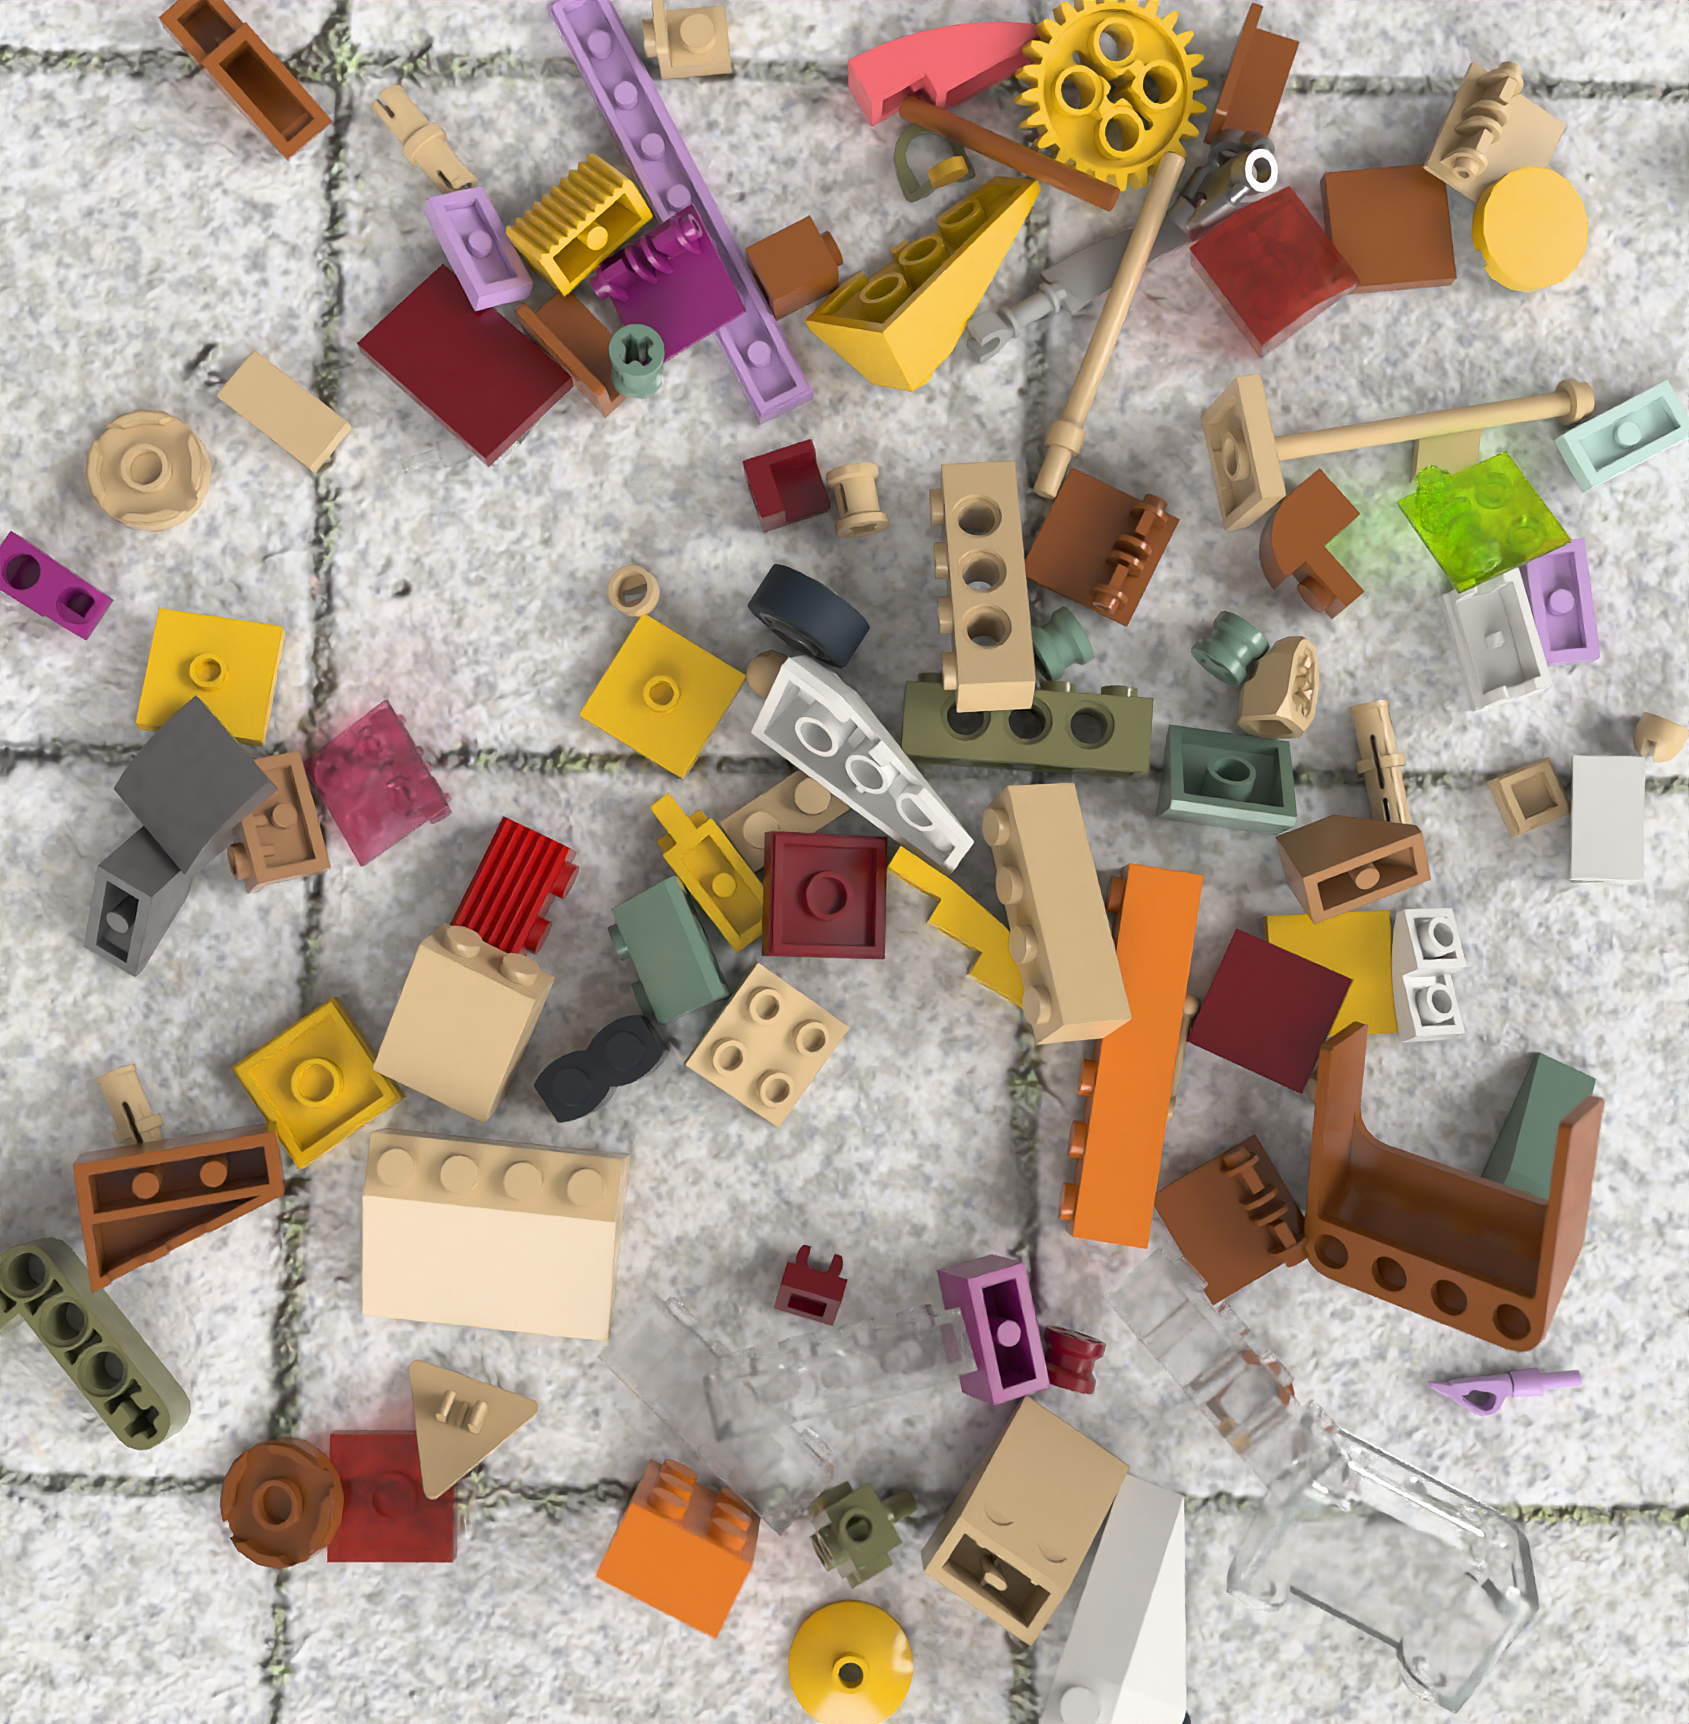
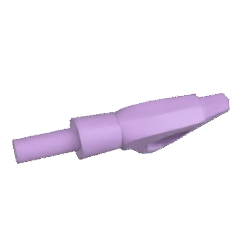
M1535 1367L1510 1371L1507 1374L1451 1379L1445 1382L1428 1381L1430 1388L1457 1402L1471 1413L1479 1416H1489L1500 1409L1508 1396H1542L1543 1389L1581 1386L1582 1378L1579 1370L1540 1373L1539 1369ZM1472 1390L1489 1393L1487 1402L1484 1405L1472 1403L1465 1399L1463 1395H1469V1392Z

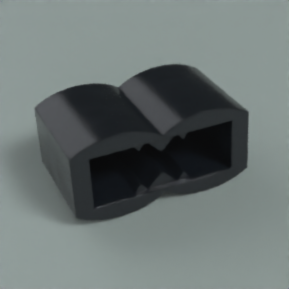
M644 1015L626 1016L613 1021L599 1031L588 1045L587 1050L568 1053L549 1064L538 1076L533 1086L557 1123L573 1121L587 1116L604 1106L612 1098L619 1086L640 1081L652 1074L665 1061L670 1050L648 1017L645 1018Z

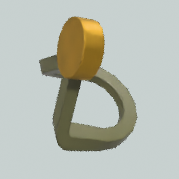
M915 124L904 129L896 142L893 160L905 199L908 202H916L929 196L939 187L953 182L963 183L975 178V170L964 150V146L942 137L952 148L954 157L943 160L930 168L927 172L929 180L920 186L907 164L906 149L917 136L935 133Z

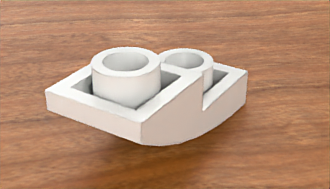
M1452 908L1404 909L1396 913L1392 943V986L1396 1021L1401 1042L1449 1040L1465 1034L1451 973L1467 966Z

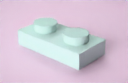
M1667 379L1562 434L1554 443L1582 493H1585L1688 439L1689 416Z

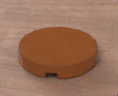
M282 1436L256 1444L233 1461L222 1482L219 1507L223 1522L228 1520L230 1530L234 1534V1536L229 1538L238 1552L257 1565L283 1569L312 1559L331 1543L341 1524L344 1495L339 1473L323 1451L307 1440Z

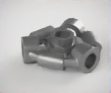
M1231 128L1220 131L1212 139L1208 162L1204 167L1198 166L1195 168L1179 193L1177 201L1166 211V214L1194 242L1206 229H1211L1240 209V201L1245 196L1268 191L1275 185L1278 178V165L1273 156L1275 152L1274 143L1258 130L1252 129L1243 133L1241 130ZM1232 149L1238 152V154L1229 157L1221 153V151ZM1252 165H1254L1257 171L1256 180L1252 174Z

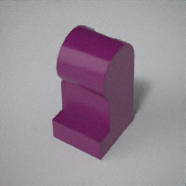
M12 531L9 532L0 545V590L40 616H46L75 635L88 640L114 600L36 545Z

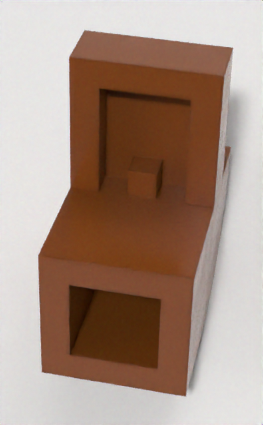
M1320 468L1293 490L1270 516L1261 534L1259 558L1265 578L1274 590L1293 575L1299 582L1297 590L1302 599L1316 612L1322 613L1325 611L1333 619L1365 591L1325 546L1344 531L1360 513Z

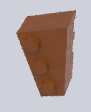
M273 1121L80 1153L72 1166L91 1294L110 1285L112 1281L170 1254V1251L207 1232L209 1234L284 1195L285 1177L277 1122Z

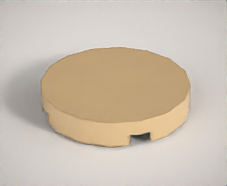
M138 409L119 415L106 425L108 429L102 433L99 440L94 439L87 453L85 471L91 496L111 518L134 530L158 532L180 525L199 509L209 491L212 466L205 444L186 423L164 411Z

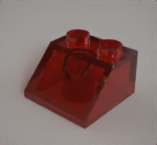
M1290 186L1240 208L1189 248L1191 266L1261 359L1361 284L1360 278Z

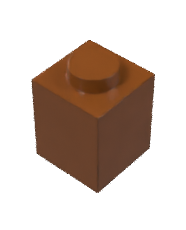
M810 215L745 248L747 265L776 321L833 293L838 288V266L843 264L841 252L828 230L821 234L819 233Z

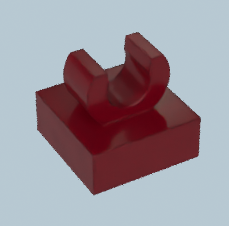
M804 1244L798 1250L795 1262L787 1261L773 1308L833 1326L848 1279L840 1277L843 1268V1258L841 1255L834 1254L829 1270L826 1272L811 1269L807 1262L811 1246Z

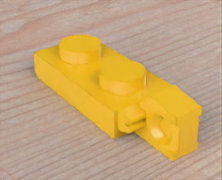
M668 792L649 807L668 832L656 843L664 852L662 856L736 953H739L762 935L763 885L712 818L708 819L701 809L687 817Z

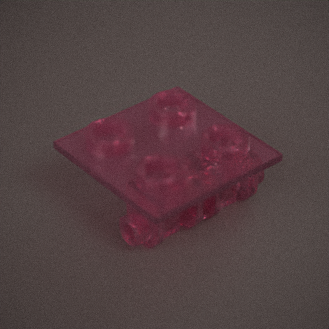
M388 700L381 702L303 762L306 772L361 867L366 866L428 820L430 824H434L452 813L448 805L452 798L449 793H443L435 777H432L430 772L434 768L430 761L424 762L421 756L425 753L422 746H416L404 725L407 722L404 715H397Z

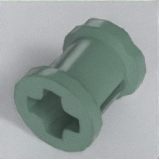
M628 324L618 329L611 338L609 344V356L612 363L611 382L615 389L624 397L646 399L654 395L662 385L664 344L659 334L651 327L642 324ZM630 358L633 360L629 364H626V360ZM645 360H647V361H648V364H647V365L642 366V365L640 364V363L644 362Z

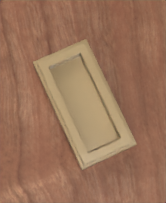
M256 350L251 352L216 395L224 404L314 474L352 429L346 420Z

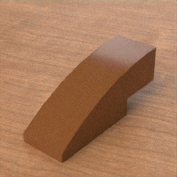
M178 0L159 17L163 29L237 110L287 161L292 159L332 123L330 117L246 22L243 23L224 0Z

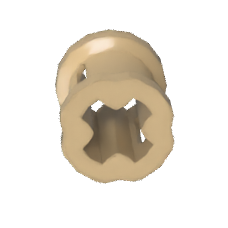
M858 462L842 465L826 473L827 486L834 489L839 521L834 525L838 537L856 538L872 535L886 529L890 525L887 513H883L880 510L875 480L879 475L877 464Z

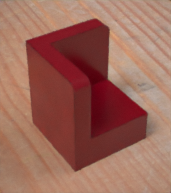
M812 439L742 461L745 479L764 533L826 513L830 510V501L817 466L816 450Z

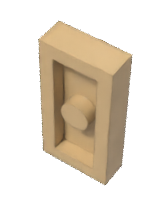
M799 769L719 823L754 874H757L764 869L765 832L818 833L853 810V808Z

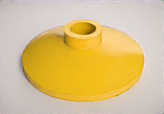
M860 1600L832 1602L813 1612L797 1630L792 1640L788 1657L790 1684L800 1705L809 1715L822 1724H879L899 1708L909 1691L913 1676V1656L908 1637L897 1620L881 1607ZM846 1663H856L861 1667L863 1673L858 1680L848 1682L841 1678L839 1669Z

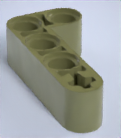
M53 1237L41 1238L18 1244L0 1255V1334L6 1333L19 1326L23 1321H26L116 1437L128 1448L138 1451L151 1449L183 1429L191 1413L190 1400L185 1391L106 1291L102 1288L91 1294L88 1269L70 1246L64 1241ZM32 1254L37 1255L45 1265V1276L42 1283H37L28 1272V1262ZM70 1303L77 1305L84 1315V1326L81 1332L75 1331L70 1327L66 1319V1311ZM107 1352L114 1353L123 1364L124 1373L121 1381L113 1379L105 1369L104 1359ZM140 1385L142 1390L130 1396L131 1399H129L125 1392ZM151 1406H154L160 1414L154 1420L153 1425L146 1418V1415L152 1409Z

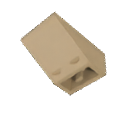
M1028 1395L1023 1396L921 1550L923 1572L1032 1647L1068 1592L1130 1466Z

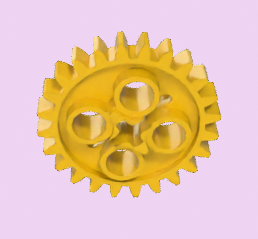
M1074 0V8L1067 1H1064L1052 9L1056 22L1045 18L1035 26V30L1043 42L1032 40L1024 45L1022 49L1023 53L1034 62V65L1023 66L1015 72V77L1030 84L1029 90L1014 98L1015 104L1030 106L1032 115L1018 124L1020 129H1037L1039 136L1033 141L1030 148L1040 151L1047 147L1051 152V158L1118 187L1120 193L1125 191L1127 180L1134 190L1147 186L1148 173L1154 178L1163 153L1171 152L1185 158L1187 154L1178 140L1189 141L1198 137L1200 132L1188 119L1206 112L1207 107L1193 99V92L1208 86V80L1192 77L1191 68L1203 61L1204 56L1203 54L1187 55L1184 47L1194 36L1192 30L1177 36L1173 32L1172 28L1177 21L1179 13L1174 10L1166 16L1159 18L1156 16L1159 0H1146L1140 7L1137 6V0ZM1101 33L1110 35L1116 42L1118 51L1115 61L1106 58L1101 52L1099 45ZM1074 52L1078 53L1082 65H1077L1072 58ZM1145 75L1154 78L1159 85L1160 96L1157 103L1149 100L1144 93L1143 79ZM1064 80H1069L1079 90L1080 105L1078 109L1068 106L1062 98L1061 86ZM1108 81L1113 82L1116 86L1112 94L1115 101L1113 103L1106 96L1111 88ZM1140 117H1144L1149 122L1148 130L1144 129L1143 121ZM1108 121L1116 124L1122 132L1123 144L1120 151L1110 147L1106 140L1105 129Z

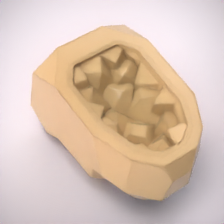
M1287 636L1275 641L1269 652L1259 659L1249 681L1244 683L1239 694L1236 724L1249 735L1268 739L1300 738L1314 719L1319 690V662L1316 647L1303 636Z

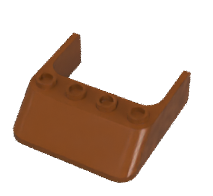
M1357 1021L1352 1022L1325 1041L1319 1051L1304 1235L1308 1240L1304 1247L1309 1254L1307 1258L1309 1263L1318 1273L1328 1279L1504 1349L1515 1352L1533 1350L1547 1335L1584 1244L1605 1099L1589 1094L1560 1121L1549 1198L1543 1199L1387 1145L1376 1139L1367 1130L1361 1117V1096L1368 1025Z

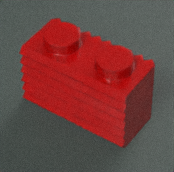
M503 816L449 925L471 929L482 938L483 942L508 954L516 953L527 956V953L530 952L537 955L552 927V922L545 919V916L555 896L565 899L578 875L579 866L572 863L577 852Z

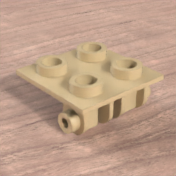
M1474 62L1470 63L1423 166L1425 170L1478 203L1482 192L1511 171L1527 166L1547 168L1566 127V124L1520 94L1524 86V81L1521 78L1523 70L1513 62H1502L1498 68L1489 72Z
M756 961L684 1061V1064L779 1128L850 1027Z

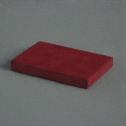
M444 264L436 269L357 342L360 352L487 467H490L574 387L572 377L493 307L475 311L456 274Z

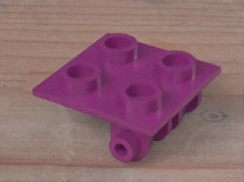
M693 203L597 266V275L590 279V284L600 299L604 300L610 297L623 326L642 324L651 327L659 334L664 344L663 364L746 312L739 294ZM647 360L642 362L643 366L648 364Z

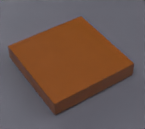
M1424 164L1324 173L1320 180L1333 296L1451 286L1456 280L1457 275L1446 183L1423 168Z

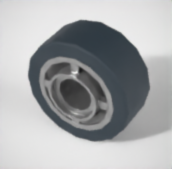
M774 564L747 605L753 615L769 627L781 640L798 651L837 668H843L848 664L870 629L866 619L832 589L799 571L780 564Z

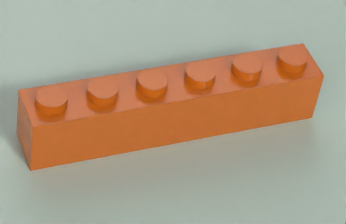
M1129 863L1121 868L1120 877H1110L1106 893L1105 910L1106 912L1114 913L1111 934L1132 1019L1106 1037L1095 1039L1092 1060L1082 1059L1077 1082V1095L1086 1097L1083 1120L1072 1121L1067 1148V1156L1076 1158L1073 1183L1063 1182L1058 1205V1219L1067 1221L1065 1231L1072 1237L1142 1249L1148 1248L1204 875Z

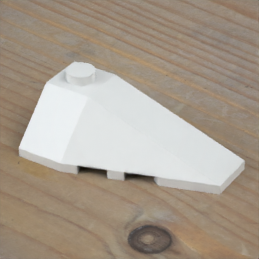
M808 655L789 657L776 677L751 733L907 850L949 878L973 845V839L854 689L844 683L835 672L824 668Z
M1126 1474L1116 1494L1039 1724L1183 1723L1186 1713L1184 1495Z

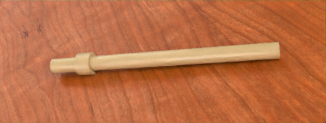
M1165 152L1162 155L1060 420H1053L1044 444L1049 449L1032 490L1042 497L1055 499L1071 457H1078L1087 432L1082 429L1185 165V159L1175 153Z

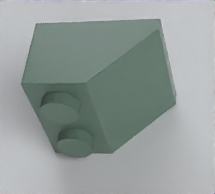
M674 875L611 909L616 924L609 926L608 932L621 961L632 958L640 980L631 985L645 1018L655 1014L659 1025H664L732 996L685 884Z

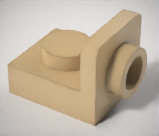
M651 0L653 18L642 19L644 45L647 58H658L662 80L732 73L725 5L666 11L664 0Z

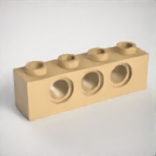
M1015 460L941 464L940 489H929L931 526L942 525L943 542L933 543L935 580L946 579L947 596H941L937 599L939 634H951L952 652H942L943 689L955 690L957 713L1031 709L1036 677ZM976 528L986 533L971 535L966 533L965 530ZM972 582H985L992 587L986 590H976L968 586V584ZM978 636H988L995 639L998 643L991 646H981L974 643L972 639Z

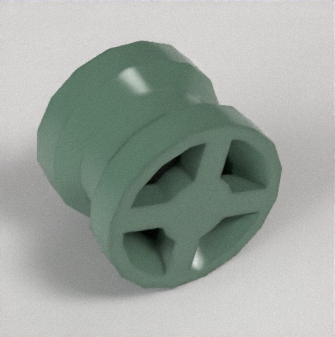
M1063 606L1054 611L1051 620L1041 627L1031 625L1034 664L1047 681L1059 680L1063 677L1065 668L1074 663L1084 665L1094 659V651L1085 631L1068 608Z
M1221 611L1213 622L1214 631L1208 638L1199 639L1192 647L1191 653L1196 661L1214 677L1230 686L1239 687L1247 677L1246 667L1252 660L1262 658L1270 646L1265 637L1253 625L1234 613Z

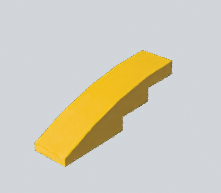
M900 846L890 862L887 872L939 902L927 924L978 954L966 976L1023 1009L1024 988L1019 966L1014 962L1010 954V932L954 881Z

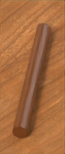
M910 94L901 103L899 109L900 118L1110 212L1118 200L1120 194L1118 187Z

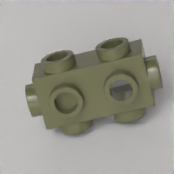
M846 1481L814 1500L815 1503L808 1507L814 1518L811 1522L816 1530V1533L811 1535L809 1539L826 1571L829 1572L836 1567L841 1578L846 1577L851 1588H854L893 1565L887 1552L903 1543L893 1525L917 1510L916 1500L910 1491L902 1489L880 1502L870 1483L853 1491L849 1481Z

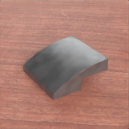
M194 696L149 739L133 758L113 788L188 878H192L239 837L232 828L278 790L275 784L208 706L197 696Z

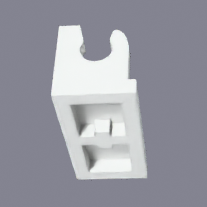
M1519 567L1502 571L1482 582L1475 583V580L1465 582L1449 593L1442 594L1439 597L1472 711L1530 697L1553 686Z
M1573 755L1571 757L1569 880H1572L1574 883L1634 885L1643 881L1645 756Z

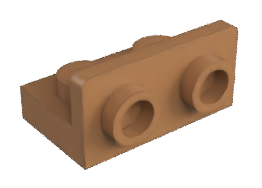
M300 751L253 759L278 790L232 828L239 838L227 847L228 862L234 879L236 881L244 880L248 894L259 892L266 885L325 873L331 868Z

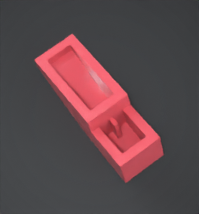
M1015 22L967 23L920 31L883 43L848 60V88L871 127L898 113L903 99L908 94L949 111L1014 75L1021 67L1034 64L1023 53L1022 49L1030 41H1040L1041 38L1035 30L1036 24Z

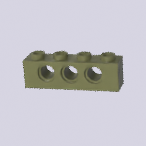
M942 673L918 674V681H906L900 748L912 763L1141 779L1149 772L1154 698L1137 697L1138 689L1130 686L1101 687L1100 694L1076 693L1077 685L1074 683L1045 681L1040 683V690H1034L1031 709L977 711L981 721L980 729L970 735H961L953 731L947 721V714L956 707L955 690L943 689ZM1019 710L1032 712L1040 721V735L1033 739L1019 738L1010 729L1009 716ZM1081 714L1094 717L1101 727L1100 741L1087 744L1077 740L1071 731V719Z

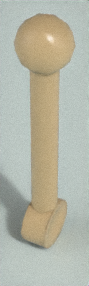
M1186 994L1167 1121L1172 1120L1175 1109L1176 1093L1192 1017L1196 1016L1201 1008L1199 999L1193 994Z

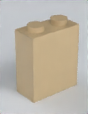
M443 922L418 947L372 1070L485 1124L507 1096L555 976L539 969L535 961L524 955L508 954L483 942L482 938L471 929L462 926H450Z

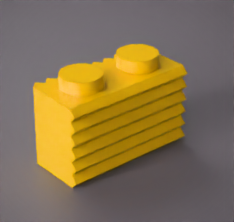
M587 153L586 162L578 161L577 170L569 169V175L566 178L560 177L559 186H551L550 194H542L541 202H534L532 210H525L522 218H516L515 226H507L506 235L530 269L565 298L596 270L597 266L606 261L653 218V214L629 178L597 155Z

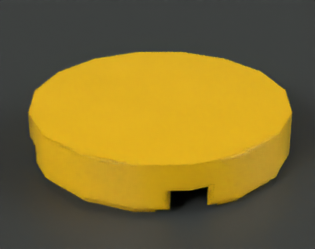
M1527 166L1503 175L1482 192L1473 212L1471 237L1475 251L1481 250L1482 256L1487 262L1483 267L1489 276L1509 290L1533 292L1562 282L1578 267L1587 247L1588 219L1583 201L1571 183L1551 169Z

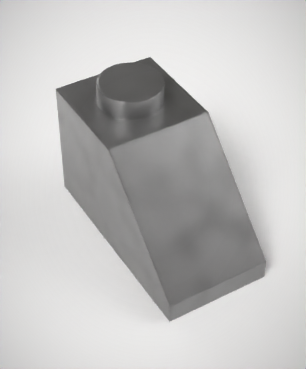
M144 825L98 865L84 941L85 948L134 977L143 971L188 897L192 878L184 875Z

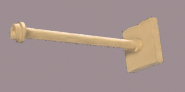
M1261 373L1238 376L1201 416L1224 531L1248 528L1286 496L1279 461L1558 417L1559 421L1565 426L1580 423L1582 419L1591 416L1594 409V394L1587 382L1567 379L1558 383L1554 393L1274 437Z

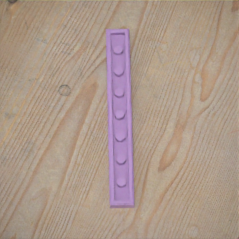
M556 0L548 4L550 17L657 225H660L690 204H695L746 309L745 313L719 328L713 334L760 425L814 399L813 391L611 0Z

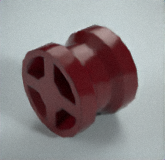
M1046 1325L1043 1339L1047 1344L1044 1359L1049 1383L1070 1391L1093 1394L1097 1382L1092 1374L1095 1361L1104 1356L1107 1344L1097 1338L1077 1331Z

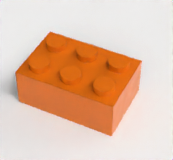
M650 1459L594 1577L716 1640L753 1566L761 1515L752 1511L755 1505L744 1495L724 1487L717 1493L697 1483L698 1474L684 1464L671 1459H665L663 1464H660Z

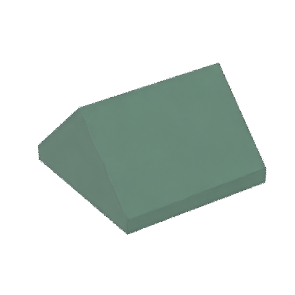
M1169 724L1156 818L1277 835L1295 827L1297 809L1289 741Z

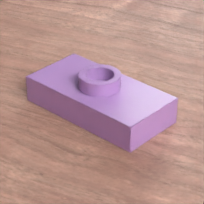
M483 186L427 198L424 214L475 311L530 297L534 283L514 245L507 237L506 230Z
M1584 538L1522 545L1516 550L1518 567L1547 666L1589 663L1601 658Z

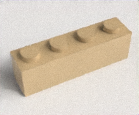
M1057 783L1007 786L983 810L982 830L986 843L992 848L997 869L995 880L996 893L1000 902L1005 904L1010 926V954L1014 962L1018 964L1024 988L1022 1001L1024 1015L1027 1021L1032 1024L1037 1045L1104 1038L1130 1021L1132 1016L1075 784Z

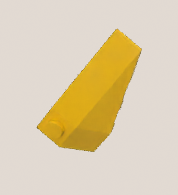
M1001 176L993 177L940 214L936 221L939 227L937 231L931 235L921 237L912 243L907 240L900 242L889 250L894 261L868 279L864 273L859 271L843 282L805 319L807 326L873 385L913 392L916 388L923 386L931 379L933 371L952 353L1042 190L1038 180Z

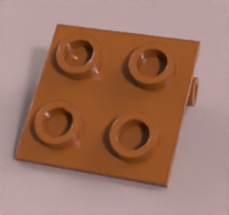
M1071 467L1025 560L1026 579L1127 627L1180 519L1164 512L1168 504L1160 497L1146 494L1143 501Z
M1255 1134L1156 1192L1154 1207L1212 1305L1217 1304L1284 1263L1290 1268L1309 1257L1304 1247L1308 1243L1304 1235L1305 1217Z

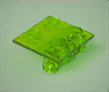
M1507 451L1452 476L1449 471L1445 469L1439 470L1436 465L1427 466L1415 478L1418 484L1416 492L1397 500L1398 507L1458 594L1566 546L1572 540Z

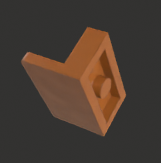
M1253 2L1250 5L1203 143L1211 145L1212 139L1217 133L1231 128L1241 130L1243 133L1252 129L1258 130L1267 138L1269 136L1300 42L1256 28L1263 5ZM1224 149V150H1227V151H1230V152H1233V153L1238 154V152H1236L1235 150H1232V149Z
M557 292L535 313L524 302L514 310L524 334L572 377L573 385L605 418L627 399V397H624L615 389L611 382L612 363L609 356V344L613 335L572 292L565 298L560 292ZM631 358L626 360V364H629L633 360Z

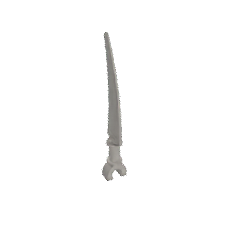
M1263 201L1241 203L1240 209L1211 229H1206L1195 241L1229 227L1262 217L1268 213L1269 206ZM1170 217L1163 219L1145 267L1193 243ZM1134 228L1101 240L1041 272L1040 277L1044 283L1038 285L1037 292L1010 308L1002 306L998 309V312H984L969 320L968 330L973 337L967 340V348L978 363L982 364L996 355L1011 338H1018L1020 330L1048 313L1057 315L1061 305L1072 316L1110 289Z

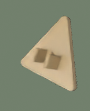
M422 1360L412 1361L408 1369L425 1496L429 1499H437L537 1415V1402Z

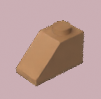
M1331 815L1275 837L1286 883L1314 925L1431 880L1423 833L1417 825Z

